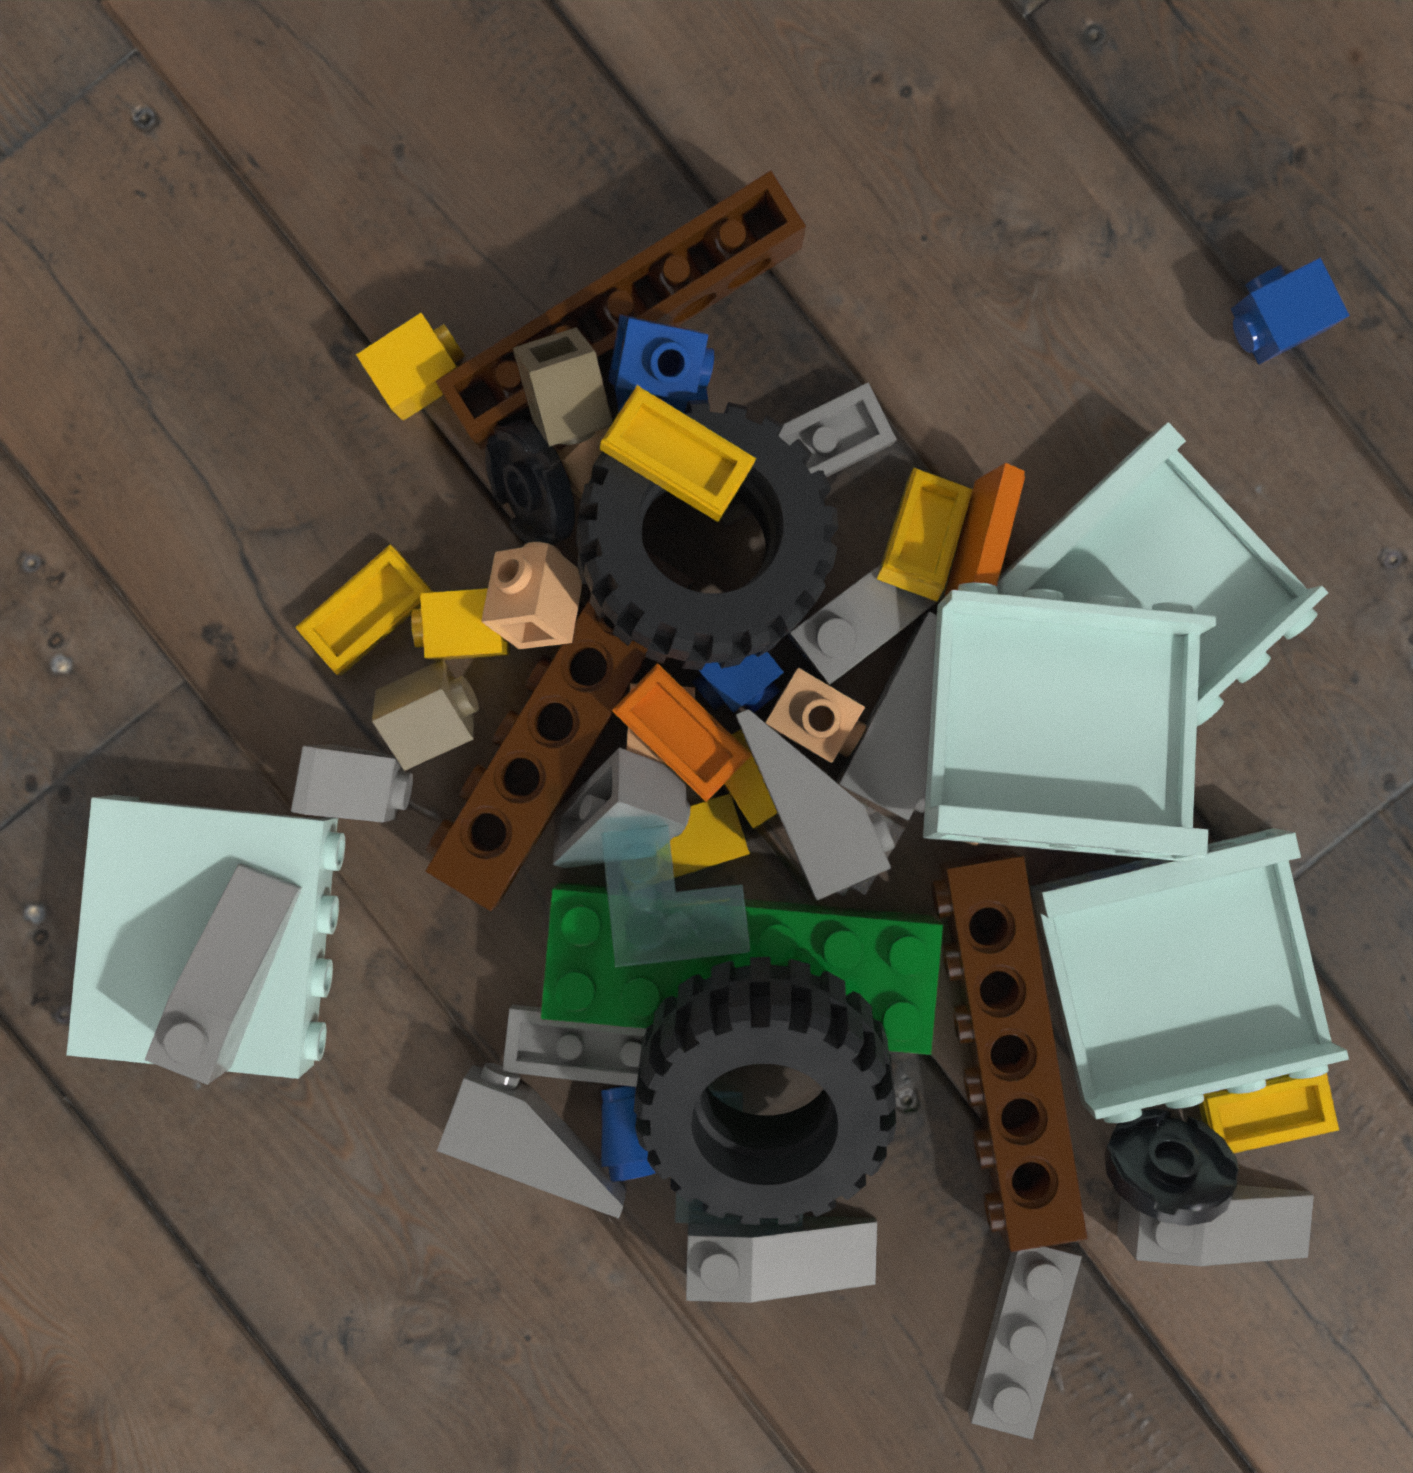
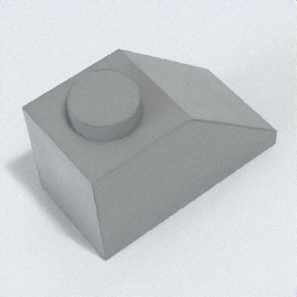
M336 744L306 745L302 747L291 812L374 822L396 819L398 809L406 810L413 785V774L405 772L396 757L391 754Z
M618 748L555 812L553 865L561 868H570L652 857L673 837L679 836L687 826L690 816V804L686 801V782L669 766Z

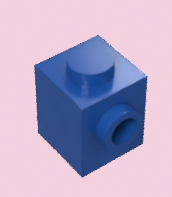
M1321 257L1287 275L1282 265L1259 275L1245 284L1249 295L1231 308L1235 317L1233 320L1235 336L1246 352L1253 353L1258 365L1327 331L1350 316Z
M620 314L608 381L618 388L634 391L638 385L654 395L684 401L696 400L698 387L706 389L712 375L714 349L706 347L709 335L698 330Z
M766 652L759 657L752 654L745 657L740 665L723 669L720 668L718 662L706 663L702 670H698L701 674L691 682L714 711L725 704L732 713L742 706L746 710L749 709L752 713H755L781 692L773 681L784 672L771 655Z

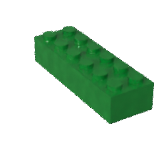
M559 882L552 889L541 1019L646 1029L653 1024L654 1013L663 1000L672 995L677 998L678 986L693 975L700 974L705 980L711 977L712 966L727 961H733L735 968L749 966L750 957H771V965L787 966L789 959L810 964V973L820 977L823 971H828L844 980L846 996L852 991L860 993L872 1007L873 1018L882 1023L888 1039L889 1051L931 1055L943 924L935 917L928 915L644 889L628 891V888Z

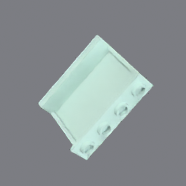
M1168 422L1142 441L999 576L997 587L998 594L1023 597V592L1027 590H1055L1063 593V601L1087 603L1089 598L1095 596H1117L1127 599L1128 607L1151 610L1152 605L1157 603L1178 602L1191 605L1193 607L1192 614L1216 616V626L1200 634L1197 726H1199L1221 708L1224 701L1219 695L1236 679L1240 683L1248 681L1268 664L1271 657L1266 651L1282 636L1287 640L1295 637L1315 620L1318 613L1313 607L1328 592L1323 586L1307 589L1178 452L1177 449L1186 440Z
M964 583L958 586V590H951L937 607L923 838L1174 861H1187L1207 857L1208 829L1193 828L1200 634L1216 626V616L1192 614L1193 607L1191 605L1178 602L1157 603L1152 605V610L1128 607L1127 599L1117 596H1095L1089 598L1087 603L1063 601V593L1048 589L1027 590L1023 592V597L998 594L997 586L987 583Z
M121 795L92 797L66 1055L153 1064L144 1059L168 998L237 865L244 864L302 888L232 1067L227 1072L299 1079L314 1066V1060L320 1061L324 1053L327 1036L326 1023L318 1022L320 997L326 998L328 996L333 975L332 960L324 959L327 934L334 933L339 914V899L337 896H330L333 871L341 869L345 853L344 833L337 832L338 818L324 817L319 819L140 801L139 797Z
M1272 828L1210 843L1207 848V857L1187 861L1147 858L1030 886L1081 1103L1096 1120L1103 1118L1106 1123H1124L1139 1118L1142 1115L1141 1109L1164 1103L1168 1108H1187L1202 1103L1204 1101L1203 1094L1223 1089H1227L1229 1093L1234 1094L1250 1093L1266 1087L1265 1079L1286 1074L1295 1079L1313 1078L1329 1071L1328 1064L1349 1060L1347 1050L1331 1041L1289 864V860L1301 858L1295 832Z

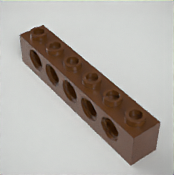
M770 170L435 382L470 438L482 450L487 445L488 437L496 435L493 433V429L517 418L527 421L532 419L515 359L514 347L577 327L595 350L602 375L610 370L620 314L680 326L801 250L806 225Z
M645 550L653 564L662 574L674 583L691 590L694 585L693 578ZM590 600L586 605L579 602L572 643L562 644L553 660L544 655L535 666L525 684V688L533 692L520 714L510 710L501 722L492 739V743L500 748L488 768L486 769L478 764L467 778L458 796L467 802L456 821L453 823L448 819H444L425 850L434 856L425 872L491 912L500 905L614 717L615 713L612 710L628 694L630 684H634L649 659L645 657L647 648L634 640L627 646L613 634L614 629L608 626L605 617L599 618L590 604ZM585 650L600 651L607 663L605 676L595 685L584 686L575 679L572 670L576 656ZM555 703L566 706L573 716L571 732L567 737L559 741L548 738L540 727L542 712L549 705ZM518 758H526L532 761L539 770V784L531 794L516 792L508 782V769ZM483 813L494 814L504 822L506 838L500 847H487L477 839L475 824Z
M1010 851L938 863L941 879L931 881V891L938 919L947 917L951 942L942 943V957L948 981L958 980L962 1005L952 1006V1016L958 1043H968L972 1067L963 1068L962 1075L968 1104L970 1107L979 1106L983 1130L973 1131V1142L980 1170L989 1169L993 1192L983 1194L989 1229L991 1233L1000 1231L1011 1252L1087 1240L1024 856ZM982 908H995L999 917V925L996 932L986 939L972 938L969 923L974 913ZM995 971L1006 972L1009 977V988L1006 994L996 1001L983 1000L980 996V985L983 979ZM1005 1035L1018 1036L1020 1042L1019 1051L1012 1060L1005 1063H997L991 1060V1048L998 1038ZM1019 1098L1029 1100L1030 1110L1022 1122L1013 1125L1001 1122V1114L1007 1103ZM1027 1162L1040 1164L1039 1176L1033 1183L1027 1186L1012 1184L1013 1173L1020 1165Z

